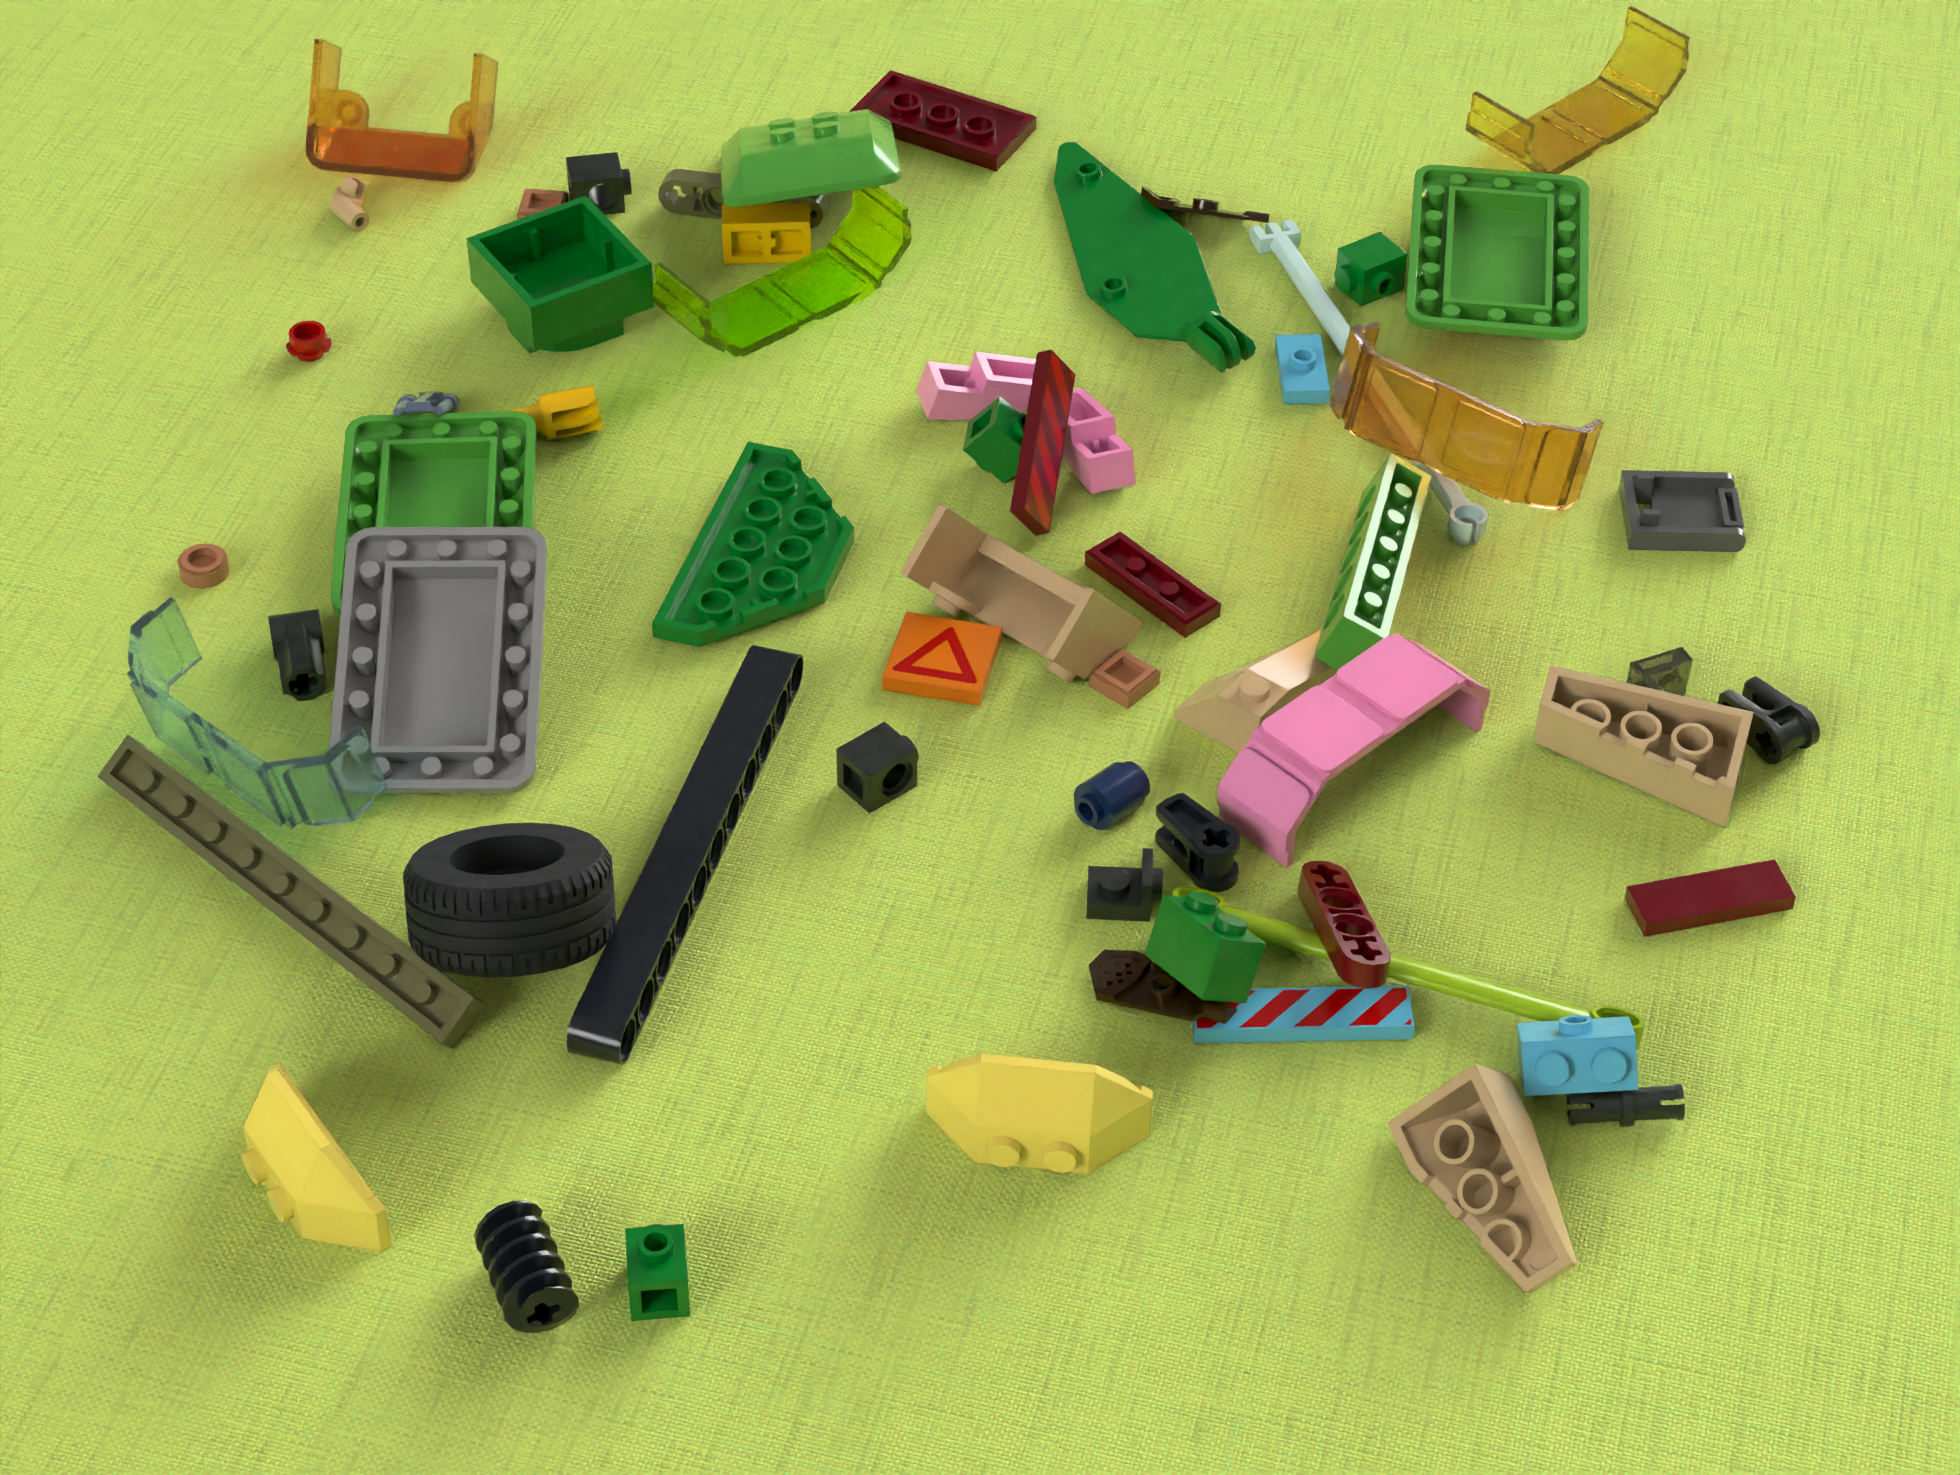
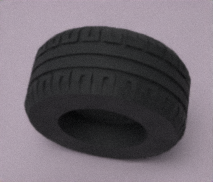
M504 823L457 831L439 837L419 848L412 855L403 872L406 921L411 948L428 965L444 972L487 978L518 977L550 972L582 962L595 955L607 944L615 931L616 911L612 857L598 838L573 827L546 823Z

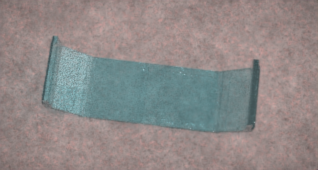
M172 597L167 599L156 610H150L131 625L128 648L130 671L126 674L136 699L155 736L209 775L212 772L216 774L230 791L280 826L286 824L293 829L297 824L302 823L310 826H322L352 822L372 805L374 797L387 787L366 733L360 725L354 727L324 755L265 762L169 695L170 686L202 659L180 608Z

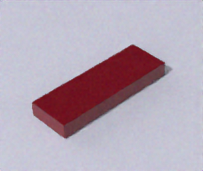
M1121 531L1085 552L1084 565L1184 638L1220 617L1221 603Z
M1775 859L1627 886L1625 901L1644 937L1791 910L1796 899V895Z

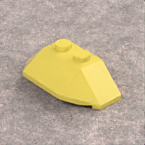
M978 1054L956 1060L945 1067L938 1065L927 1070L926 1114L976 1163L994 1164L1000 1167L1016 1166L1046 1169L1061 1173L1076 1172L1088 1174L1150 1136L1153 1090L1142 1085L1136 1087L1125 1077L1095 1064Z
M278 1062L269 1066L243 1126L248 1151L242 1153L241 1157L251 1180L256 1185L264 1182L268 1188L267 1195L274 1213L281 1222L289 1219L302 1239L378 1251L391 1247L385 1207L373 1194L286 1073L282 1064Z

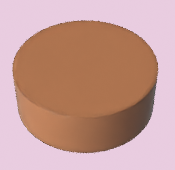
M213 544L191 546L183 551L178 558L181 580L193 588L204 589L214 587L222 583L229 574L226 552L221 547Z

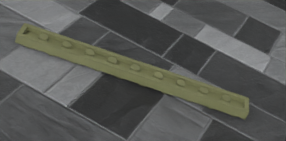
M127 734L98 775L99 779L442 1044L454 1049L485 1003L442 970L431 967L424 962L409 945L137 739Z

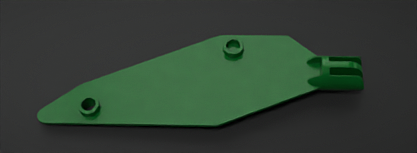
M1075 142L1061 144L1058 149L1054 186L1086 295L1138 338L1186 342L1192 350L1221 373L1225 372L1226 368L1231 369L1239 365L1241 358L1246 361L1252 357L1256 349L1253 340L1221 314L1195 237L1162 210L1154 207L1137 190Z

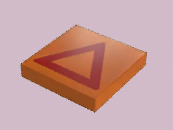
M906 612L882 676V690L980 706L1002 642V627Z

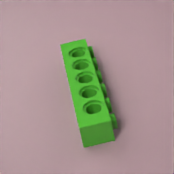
M1389 453L1362 492L1314 657L1325 662L1335 671H1338L1339 668L1389 636L1428 491L1431 475Z

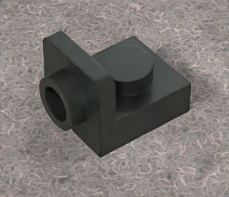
M1142 849L1141 868L1088 866L1086 919L1150 922L1151 900H1162L1163 868H1153V849Z

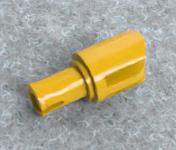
M593 385L541 394L540 400H536V405L506 410L524 412L530 415L535 420L537 433L542 432L543 437L547 436L548 440L602 431L604 428L602 418L599 415L600 408Z

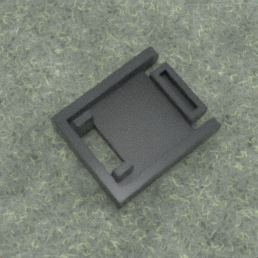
M1622 470L1619 494L1628 549L1738 552L1742 550L1745 546L1746 538L1743 531L1744 523L1737 488H1734L1735 483L1732 474L1726 472ZM1637 504H1649L1650 509H1642L1639 515Z

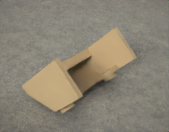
M940 503L900 571L901 574L936 594L932 604L955 617H958L961 610H964L988 625L1002 627V633L1049 659L1050 661L1045 669L1069 683H1072L1076 675L1084 680L1088 678L1091 672L1132 642L1143 624L1142 621L1088 586L1083 588L986 534Z

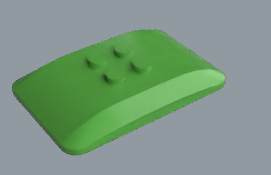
M868 109L845 113L824 112L813 115L811 118L798 120L784 118L771 121L769 124L740 128L722 146L721 150L722 196L724 205L729 207L749 206L891 184L901 179L891 121Z
M1427 165L1416 171L1413 189L1405 308L1406 318L1411 324L1433 330L1552 340H1575L1581 338L1586 333L1588 326L1589 187L1585 181L1570 175L1448 165Z
M519 411L444 413L442 415H437L436 413L402 414L400 416L369 415L353 420L345 431L330 593L333 610L341 616L348 542L356 532L364 528L528 527L534 529L537 445L535 420L530 415Z

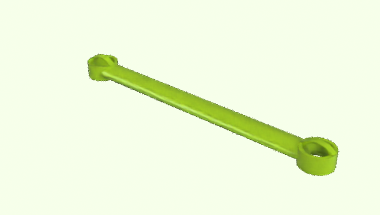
M1180 887L1173 891V896L1186 897L1189 891L1207 894L1218 901L1217 907L1223 912L1245 920L1248 923L1247 929L1262 941L1331 961L1315 930L1225 905V900L1220 895L1205 889ZM1390 952L1391 960L1387 974L1388 978L1534 1020L1559 1021L1560 1018L1571 1015H1584L1592 1019L1629 1017L1636 1035V1050L1639 1049L1645 1022L1639 1015L1626 1009L1605 1005L1594 1006L1592 1009H1588Z

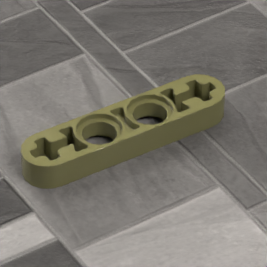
M674 169L668 172L658 192L659 201L664 208L677 214L722 219V204L715 201L711 195L712 190L722 189L721 174L685 169ZM674 186L681 187V192L686 194V196H678V191L674 189ZM698 188H702V189H703V191H702V193H701V198H700V200H699L700 192L697 191ZM825 194L789 199L787 201L809 202L810 209L812 210L810 212V229L820 224L828 205ZM785 200L776 201L774 203H782L785 202Z

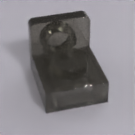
M1679 647L1630 662L1626 683L1685 696L1693 659L1683 647Z

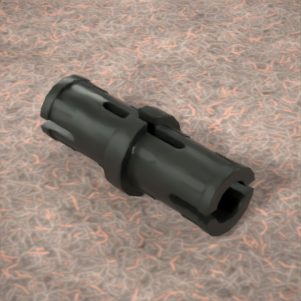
M1674 1084L1669 1086L1638 1087V1090L1566 1094L1567 1105L1590 1104L1591 1106L1590 1109L1567 1110L1568 1122L1571 1126L1584 1123L1619 1121L1620 1127L1633 1126L1634 1121L1684 1120L1685 1104H1660L1661 1100L1684 1099L1683 1087L1681 1084Z

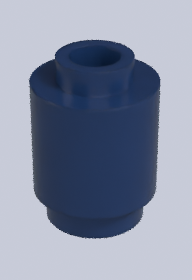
M1134 762L1112 763L1076 787L1074 791L1076 814L1083 823L1090 825L1094 829L1106 830L1144 804L1145 797L1150 793L1149 779L1144 770Z

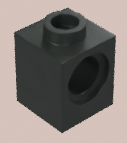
M618 152L566 157L570 201L587 196L604 215L625 213L624 195L632 194L629 168L621 169Z
M885 721L836 749L837 786L869 814L917 786V762L919 760L917 748L911 739L905 735L901 736Z

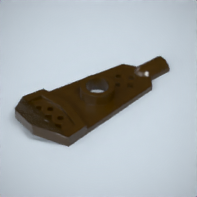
M1142 186L1141 196L1156 208L1264 223L1269 222L1270 214L1254 211L1238 213L1219 210L1218 201L1193 198L1192 205L1181 204V201L1176 198L1159 196Z
M1104 949L1089 964L1096 1000L1191 1022L1205 1017L1226 1024L1237 1012L1236 1007L1218 1001L1200 999L1164 969L1153 963L1146 955L1137 951ZM1162 987H1169V988L1164 989V990H1157V989L1162 988Z

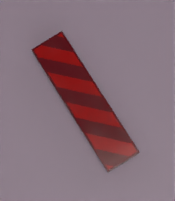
M1052 349L1038 352L1036 356L1010 512L1035 536L1050 532L1076 376Z

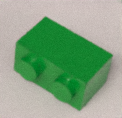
M1189 891L1186 897L1163 895L1144 955L1202 1000L1246 1003L1266 943L1247 929L1248 923L1245 920L1223 912L1217 907L1218 901L1207 894Z

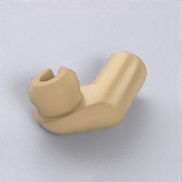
M347 176L342 181V187L336 189L331 199L330 207L332 212L353 231L360 232L369 223L368 214L360 208L364 200L362 194L365 192L366 186L361 179L355 176Z

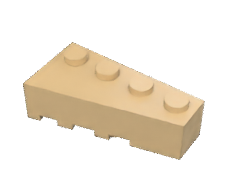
M1550 666L1539 703L1534 742L1726 828L1754 712Z

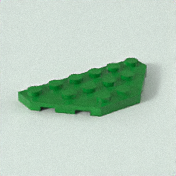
M747 442L652 622L653 638L702 647L825 603L854 543V526L846 516L840 517L832 507L831 497L814 477L809 478L801 468V460L793 450Z

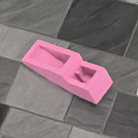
M975 352L970 366L927 361L916 392L927 419L971 420L998 397L1003 398L1019 412L1027 411L1036 359Z
M1074 389L1063 448V455L1069 466L1091 494L1135 485L1133 449L1116 435L1115 417L1085 389Z

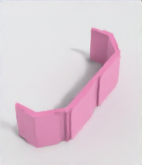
M1397 633L1389 635L1339 668L1336 674L1319 686L1311 687L1263 720L1261 726L1252 731L1249 742L1236 755L1218 784L1217 804L1219 806V819L1233 826L1239 834L1288 868L1293 863L1296 830L1329 780L1436 705L1478 732L1482 729L1484 712L1489 703L1490 690L1421 644L1406 637L1403 638Z

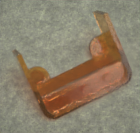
M314 39L306 135V155L312 165L329 172L447 183H462L474 174L493 128L498 61L484 54L474 53L470 102H464L453 110L450 116L448 134L368 127L369 107L366 100L356 92L338 90L342 48L323 39Z

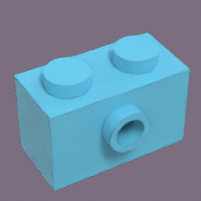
M1571 1015L1562 1017L1559 1021L1517 1023L1519 1077L1524 1096L1638 1090L1636 1035L1629 1017L1592 1019L1584 1015Z

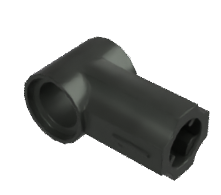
M313 609L268 616L274 658L279 663L283 694L290 695L297 701L315 699L317 693L326 688L324 661L321 653H325L319 610Z

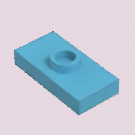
M1321 334L1276 335L1275 353L1283 404L1329 403L1330 387Z

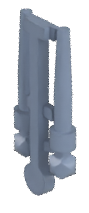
M441 391L419 392V398L413 394H406L398 400L393 413L395 416L411 414L416 411H435L437 415L452 413L459 406V398L452 393L443 396Z

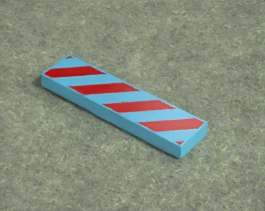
M1380 986L1371 989L1358 987L1251 988L1246 1003L1218 1001L1237 1008V1012L1226 1024L1205 1017L1192 1021L1194 1043L1413 1039L1415 1029L1408 986Z

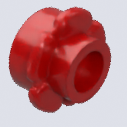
M302 321L290 328V342L286 344V348L292 356H297L298 359L305 362H312L320 359L324 353L329 351L332 341L330 338H327L325 327L321 323Z

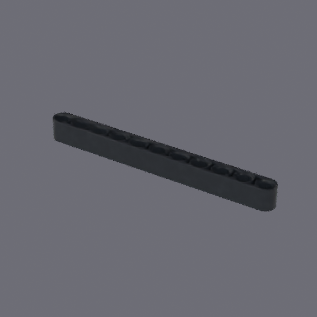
M752 645L749 648L617 921L615 931L608 940L572 1015L567 1034V1050L569 1053L621 1065L627 1062L798 693L804 664L801 654Z

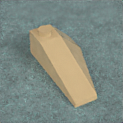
M1322 629L1204 683L1174 711V719L1240 752L1249 742L1252 731L1261 726L1263 720L1311 687L1321 685L1336 674L1337 671L1314 657Z
M1474 1064L1387 1122L1409 1171L1421 1184L1428 1185L1445 1203V1209L1455 1219L1461 1220L1481 1240V1246L1525 1292L1533 1293L1577 1265L1533 1123L1509 1074Z

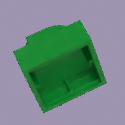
M587 196L466 238L471 282L503 316L511 334L529 354L539 350L553 352L576 351L624 335V318L654 307L652 263Z

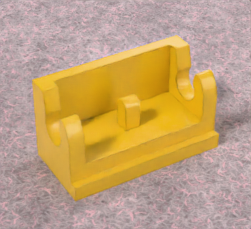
M809 202L762 203L740 207H729L722 204L723 264L811 262Z

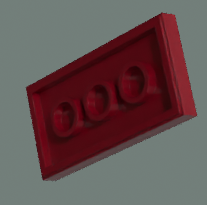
M892 70L849 111L868 109L891 121L894 139L996 172L1036 130L1037 118L1028 113Z

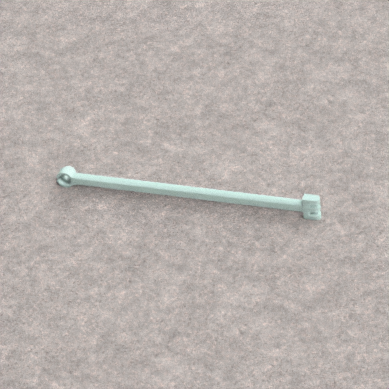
M1292 219L1283 220L1281 229L1276 222L1268 223L1265 225V232L1260 225L1250 227L1249 237L1258 253L1273 252L1416 467L1431 475L1429 486L1449 514L1448 531L1452 535L1453 540L1462 545H1469L1470 541L1473 544L1477 543L1486 533L1487 511L1479 504L1470 502L1462 493L1296 248L1300 247L1301 231Z

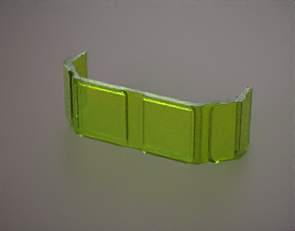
M879 186L853 190V207L825 248L710 302L660 262L655 265L656 283L653 284V301L702 342L722 352L727 350L734 357L749 355L796 332L800 326L814 319L820 320L871 296L874 290L881 288L882 280L886 274L895 268L911 244V223L908 219V208Z

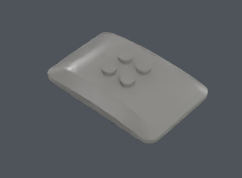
M370 527L356 532L350 538L346 548L327 765L329 778L337 789L352 794L512 793L520 791L530 784L534 778L537 760L548 553L546 541L540 532L528 527Z

